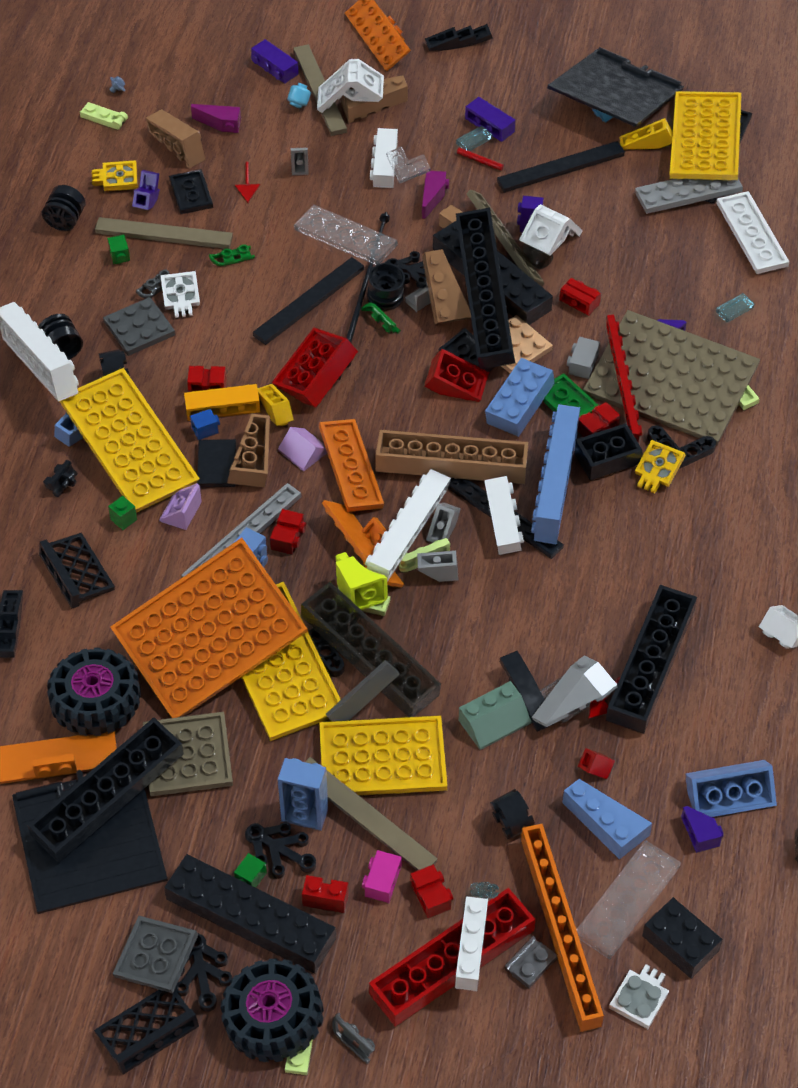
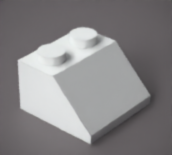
M783 605L770 607L759 628L763 629V633L770 638L775 637L780 640L779 644L785 648L798 647V615Z

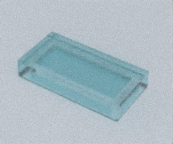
M480 126L456 139V144L462 149L471 151L491 140L492 134L483 126Z
M742 293L717 307L716 313L726 322H729L754 308L755 303Z

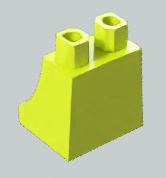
M346 552L335 556L337 585L351 613L381 604L387 600L388 587L385 575L365 568L354 556L349 557Z

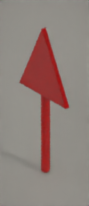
M247 161L245 163L246 184L235 185V187L248 203L260 184H249V162Z
M618 677L615 680L616 684H618L621 677ZM608 696L598 702L596 700L591 701L588 719L607 713L608 705L605 700Z

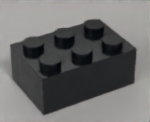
M625 423L576 439L574 454L591 481L638 465L642 457V448Z
M674 897L644 924L642 937L691 979L720 951L723 940Z

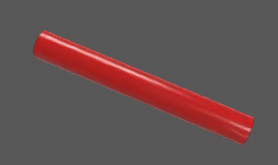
M460 147L457 149V154L500 171L503 170L504 164Z

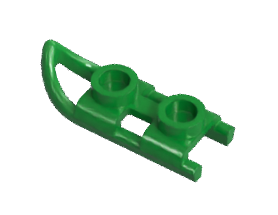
M245 244L240 245L237 249H224L218 254H209L211 262L217 266H227L254 259L255 256L251 255L249 251L251 246ZM240 255L241 258L234 259V256ZM223 257L224 262H218L214 258Z
M367 303L361 308V311L373 312L371 317L377 323L383 322L382 327L386 332L400 333L401 330L374 303Z

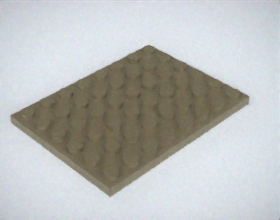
M627 310L619 324L620 331L618 335L622 336L623 346H621V349L625 350L626 361L624 362L629 367L628 380L632 381L631 395H635L636 405L634 408L638 410L639 416L699 439L704 436L713 437L716 445H718L740 403V399L743 397L760 364V359ZM609 343L583 391L590 397L624 409Z

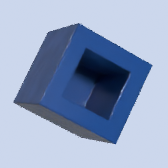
M211 409L190 416L191 428L198 440L219 433L218 425H220V421Z

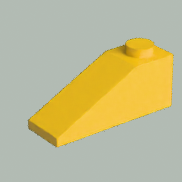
M664 118L620 136V145L623 150L659 149L672 144L673 132Z
M273 384L257 388L259 399L270 416L271 421L276 426H284L294 420L289 400Z

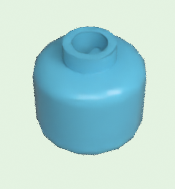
M298 83V85L291 86L287 99L290 105L302 109V106H307L311 92L307 89V85Z

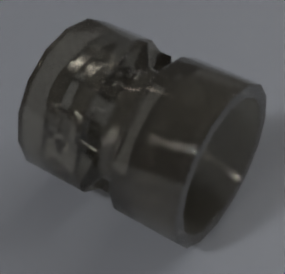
M524 243L522 250L535 269H543L552 262V254L550 256Z

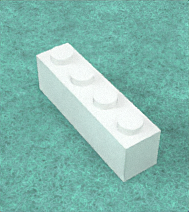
M378 128L377 135H374V145L376 147L373 146L372 157L375 158L371 159V168L374 169L370 170V180H373V187L393 188L398 129Z
M507 476L484 480L499 555L522 551L520 543H524L522 532H518L517 529L521 525L519 515L514 514V510H517L516 500L511 499V494L514 493L512 482L508 483Z
M466 896L456 972V989L477 991L488 899Z

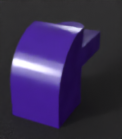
M146 170L141 171L139 188L134 190L133 207L146 210L153 208L160 190L158 189L159 173Z

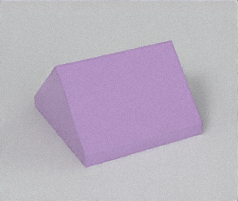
M290 427L278 448V452L303 472L327 454L324 443L305 428Z
M196 483L174 494L159 520L162 523L186 530L202 502L200 485Z

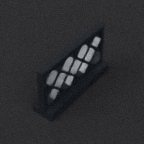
M82 532L50 543L47 539L40 541L39 555L71 609L79 607V602L115 590L114 584ZM78 540L82 543L81 547L71 545L72 542ZM62 547L65 550L63 553L55 551L54 548ZM68 550L78 552L77 556L67 555ZM81 553L89 555V561L80 559ZM63 560L72 561V566L63 565ZM76 563L85 565V570L76 569ZM89 567L98 569V574L96 575L87 571ZM71 574L81 575L80 580L72 579L70 577ZM88 577L95 580L93 584L83 582L84 578ZM97 581L105 582L107 586L99 587L96 586ZM80 586L90 589L89 592L81 594L79 592Z
M157 990L94 1030L122 1074L127 1073L199 1027L196 1014L192 1009H189L176 990L171 993L173 995L171 1002L160 1001L161 997L168 992ZM147 1005L154 1006L152 1014L142 1013V1009ZM158 1007H169L167 1016L156 1015ZM174 1008L185 1011L178 1017L172 1016ZM128 1017L135 1018L133 1026L122 1024ZM140 1018L150 1019L148 1028L137 1027ZM155 1020L165 1021L164 1026L161 1028H153ZM109 1029L116 1030L114 1038L104 1037L102 1033ZM121 1030L131 1031L129 1040L118 1039ZM136 1032L146 1033L145 1038L142 1040H133ZM116 1044L127 1045L126 1050L117 1055L115 1053Z

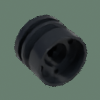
M58 185L52 190L42 210V217L51 227L61 231H70L76 225L86 205L85 198L77 189L71 186Z
M381 263L372 267L368 275L367 299L369 303H374L381 310H392L398 307L403 301L405 275L403 270L392 263Z
M54 314L45 318L38 326L39 329H43L47 337L51 338L52 343L57 344L59 350L65 353L68 360L75 357L81 351L83 340L69 316Z

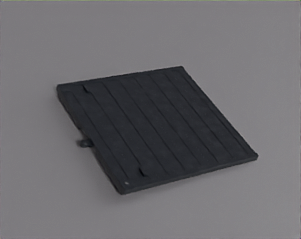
M599 47L548 84L547 89L628 123L633 127H637L676 95V91H682L684 86L681 85L682 82L652 69L647 70V65L641 68L631 64L629 59Z
M77 770L76 780L63 783L56 782L19 791L12 795L38 914L168 881L145 788L59 863L30 835L27 825L83 778L82 771Z

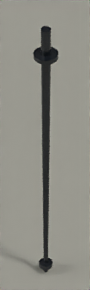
M387 212L382 213L379 218L382 223L346 336L350 343H352L368 286L369 271L372 269L384 225L390 220Z

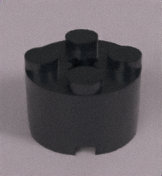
M120 349L98 353L99 358H103L100 359L103 376L122 369L124 364H127L125 353L120 351Z
M514 789L490 802L493 809L492 815L497 823H502L504 827L502 831L507 839L521 834L523 827L535 825L533 816L530 815L528 817L529 808L518 790Z

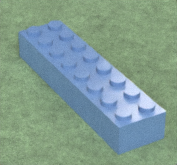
M558 404L557 412L553 411L552 422L554 424L550 425L549 436L552 437H549L547 440L546 450L549 451L545 452L544 464L546 465L542 466L541 478L544 479L539 481L538 492L541 493H538L536 496L535 506L538 507L534 509L532 521L536 522L532 523L531 533H535L534 541L557 544L577 438L580 407Z

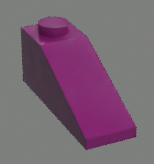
M191 104L192 119L221 132L239 133L241 123L240 107Z
M426 170L422 219H426L445 196V189H449V179H446V172Z

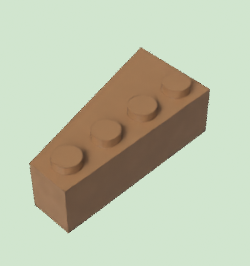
M404 76L384 79L383 98L379 102L352 101L343 95L341 97V104L348 123L354 122V119L358 117L361 119L367 117L368 113L380 112L384 107L390 108L408 101V86Z
M162 109L146 117L149 132L161 143H165L168 150L171 152L174 150L178 154L177 158L179 160H185L186 166L189 169L206 160L201 143V134L198 130H195Z
M443 250L425 252L422 255L435 325L470 319V309Z
M251 413L244 436L231 466L227 483L265 488L268 475L269 415Z

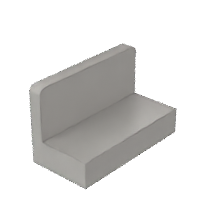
M428 285L424 288H419L405 297V302L416 312L431 303Z

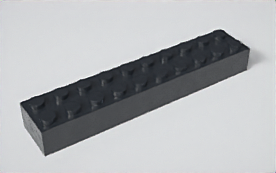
M490 207L456 213L479 368L481 370L514 364L515 357Z

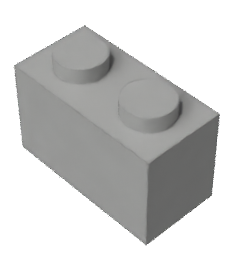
M579 337L577 343L573 344L572 356H569L567 360L568 374L586 379L590 378L599 354V341Z

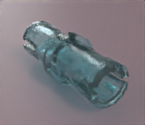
M475 882L470 886V888H474V890H470V893L483 899L495 898L499 894V892H495V890H499V887L489 882Z

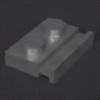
M533 936L505 965V970L512 973L513 977L529 989L556 961L557 955L543 943H539Z

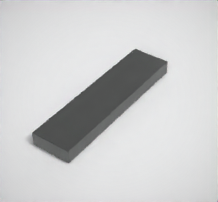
M386 660L383 661L326 713L327 717L333 722L349 721L400 675L398 670Z

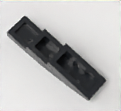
M485 24L475 29H472L470 25L458 31L455 30V27L425 38L429 51H443L479 44L493 39L488 24Z
M3 590L0 603V658L15 657L21 621L23 590Z
M514 651L500 657L499 662L507 673L509 681L512 682L521 694L535 730L538 732L547 728L532 718L545 699L518 651Z

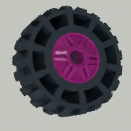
M86 648L80 652L71 653L65 660L62 659L57 664V668L52 670L51 678H49L47 683V693L54 718L57 719L61 726L67 727V730L73 733L78 732L84 736H88V734L100 736L106 732L109 734L118 727H123L126 721L135 715V711L140 704L139 679L134 665L129 660L126 661L125 656L120 653L116 654L115 651L110 649L94 648L87 650Z
M269 959V961L262 962L260 960L254 962V965L243 968L238 976L235 975L230 981L231 985L225 988L223 993L224 999L221 1001L220 1007L222 1022L230 1041L233 1042L239 1052H244L246 1057L251 1059L259 1058L261 1062H269V1060L279 1062L289 1056L292 1058L298 1055L297 1052L305 1050L310 1045L311 1039L314 1040L319 1033L318 1027L322 1026L324 1008L318 987L312 975L305 972V969L299 964L294 966L292 961Z

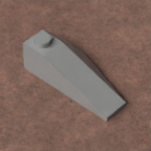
M584 655L570 666L532 718L534 721L548 727L568 717L569 712L577 708L582 710L586 708L587 703L593 700L598 702L604 699L617 688V684L597 661Z

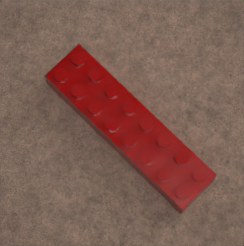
M509 887L488 901L480 968L534 931L535 918ZM463 919L369 982V995L395 1027L455 986Z

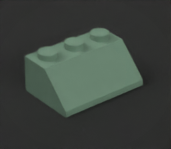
M511 681L459 707L458 720L479 750L532 722L521 694Z

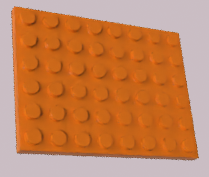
M240 538L110 626L172 718L184 717L308 632L305 624L243 538Z

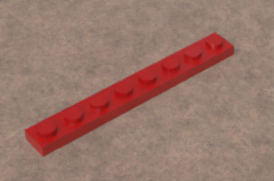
M614 314L607 315L606 329L625 418L629 429L639 443V437L642 436V427L637 422L639 421V413L634 408L636 405L635 395H631L632 381L628 380L629 367L624 362L626 361L625 350L621 349L623 340L622 336L618 335L620 331L619 322L615 321Z

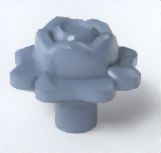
M118 76L115 78L110 77L112 86L109 90L113 93L116 90L125 92V82Z

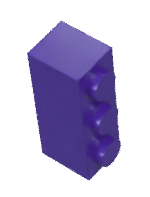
M266 39L251 48L252 61L284 84L299 75L298 62Z
M477 97L465 106V119L499 141L503 142L515 132V119L482 98Z

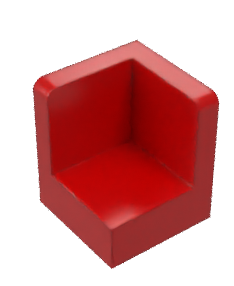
M585 748L578 767L590 774L607 779L615 760Z

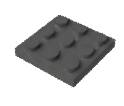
M151 297L103 317L104 323L128 356L175 336V330Z
M138 916L113 971L114 977L173 993L198 937L197 931Z

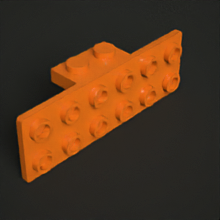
M358 0L345 12V15L386 71L391 69L411 51L401 35L403 31L398 25H394L396 22L391 16L387 17L375 0Z
M324 500L322 504L325 507V512L333 518L335 526L343 532L345 540L353 546L355 554L363 560V565L367 568L365 565L367 557L374 554V547L377 543H381V538L387 530L379 519L375 517L363 528L354 514L346 511L345 505ZM394 571L387 585L402 588L404 583Z
M115 731L109 734L107 732L102 733L100 736L90 734L88 736L77 735L0 746V784L74 774L77 770L82 772L91 771L117 749Z

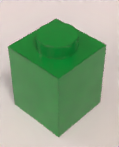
M125 235L107 238L113 265L130 261Z
M121 496L108 506L110 520L120 529L124 530L137 521L135 506L124 496Z
M250 853L246 855L234 871L235 878L255 888L267 874L266 863Z

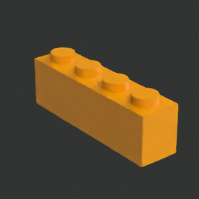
M257 384L184 393L188 421H191V415L211 409L213 414L218 417L260 412Z

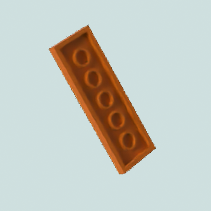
M356 420L320 422L319 430L346 511L383 508L384 501Z

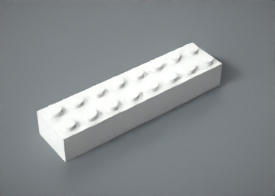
M15 302L0 307V331L3 340L59 402L78 394L77 386L79 382L73 373V370H75L74 364L71 360L67 359L64 352L59 350L57 344H53L51 338L45 335L43 329H39L37 323L33 322L29 314H25L23 308L19 307Z

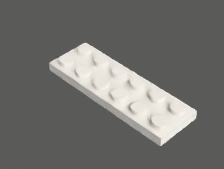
M749 191L717 198V205L756 274L789 266L788 258Z

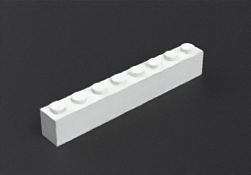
M432 469L429 470L427 475L423 474L419 486L416 485L412 492V497L407 498L404 504L405 508H400L397 519L392 520L389 531L384 532L381 543H377L374 547V554L367 557L365 562L367 569L385 575L388 582L436 509L437 504L440 503L447 492L451 478Z

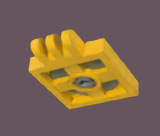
M136 160L103 163V169H93L91 171L92 185H103L104 191L138 188Z
M651 440L635 469V474L641 476L637 487L642 488L646 482L644 490L648 491L651 485H653L651 492L654 494L660 484L669 487L686 456L685 453Z

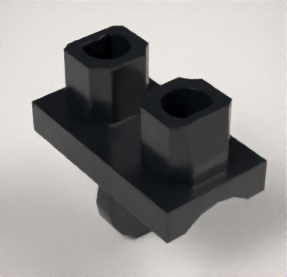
M66 460L63 464H57L54 468L55 474L52 477H46L43 481L45 487L51 490L55 497H59L67 486L74 487L77 483L75 477L78 473L73 469L70 460Z

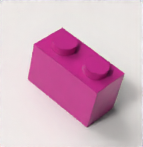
M377 850L375 858L371 857L369 862V875H365L362 888H365V897L390 903L402 867L401 856Z

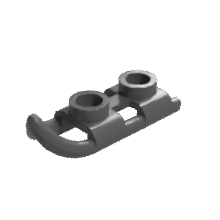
M167 269L161 270L153 279H148L146 283L136 289V293L142 298L153 297L162 291V286L158 285L161 283V275L170 274ZM147 288L151 293L143 294L142 291Z
M337 1013L332 1022L335 1035L368 1064L371 1061L368 1057L375 1051L374 1042L364 1036L361 1037L356 1025L345 1022L341 1018V1014ZM338 1024L344 1029L342 1034L339 1032ZM354 1040L359 1044V1048L352 1044Z

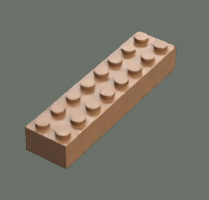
M380 430L376 450L375 471L423 476V474L427 475L429 470L432 469L449 478L484 481L507 476L508 483L525 484L528 442Z

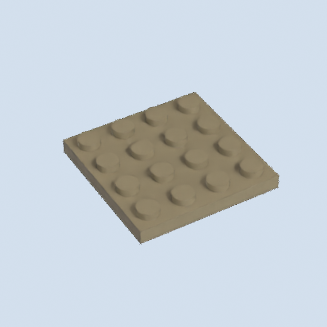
M224 712L158 720L182 743L184 755L149 784L150 796L233 786Z

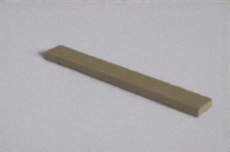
M309 44L294 47L293 52L317 103L318 87L325 82V79ZM334 102L329 109L321 113L331 136L347 133V127Z
M474 190L468 191L467 196L477 210L490 207L482 194ZM490 207L494 233L517 266L540 286H543L545 284L543 279Z
M102 217L98 218L95 227L96 234L125 235V237L223 249H230L233 239V233Z
M311 757L306 761V763L310 764L317 763ZM326 770L327 795L330 802L395 854L401 856L416 871L433 864L435 865L438 858Z

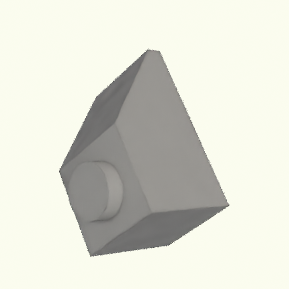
M291 148L292 175H309L308 148Z
M444 502L437 504L426 540L435 542L445 538L449 539L456 526L461 508Z
M456 550L417 553L418 571L439 582L458 580Z

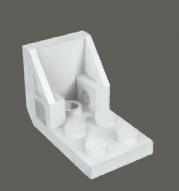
M349 59L318 87L317 110L323 113L343 95L352 101L379 102L383 98L384 75L360 59Z
M540 204L535 208L519 240L551 256L565 241L567 235L573 237L575 234L580 237L583 230L570 218Z

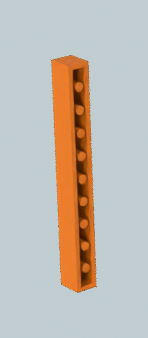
M543 824L523 827L521 842L580 1032L600 1028L603 1024V1011Z

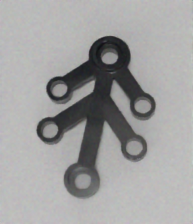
M413 251L409 257L400 260L391 258L385 261V263H392L399 266L403 271L408 272L404 273V284L410 282L411 276L416 282L417 287H426V278L420 276L426 275L425 269H423V261L419 262V252ZM411 262L416 263V264H413V265H406V264L411 263Z
M287 822L266 828L258 823L251 824L245 831L246 840L254 845L255 857L264 859L266 866L268 863L267 856L263 854L262 843L269 847L273 863L272 875L275 878L279 879L285 875V868L281 864L279 853L299 864L303 872L310 873L315 870L316 858L312 854L300 855L286 847L294 844L300 847L306 846L309 838L305 832L289 836L291 834V825ZM288 828L287 831H282L281 829ZM280 834L284 838L272 839L269 836ZM300 838L306 839L305 841H299ZM307 863L311 864L310 867H305L304 865ZM281 869L282 872L276 873L275 870Z
M198 933L195 943H199V946L192 948L187 960L188 962L194 956L195 962L182 981L177 983L176 991L180 996H186L189 993V985L198 975L201 989L199 1006L203 1011L209 1012L215 1009L217 1000L215 994L210 992L206 973L219 979V983L224 987L231 984L232 975L230 972L222 971L203 960L202 953L215 959V964L219 967H224L228 963L227 954L206 945L205 937ZM224 957L225 960L220 962L218 958ZM185 967L182 971L181 976L185 973ZM229 977V980L223 981L222 978ZM181 986L186 987L184 991L178 990ZM207 1001L212 1002V1004L209 1006L204 1005V1003Z

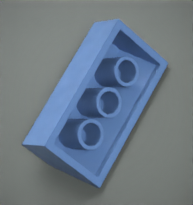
M766 760L685 773L687 793L692 808L710 817L777 806L773 767Z

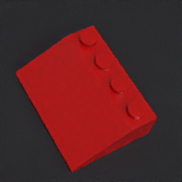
M314 327L272 381V384L304 404L316 408L336 380L343 374V371L354 359L358 351L347 338Z

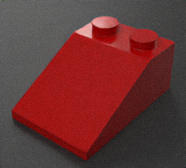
M441 349L432 359L424 387L440 395L480 402L489 372L483 369L480 370L479 367Z

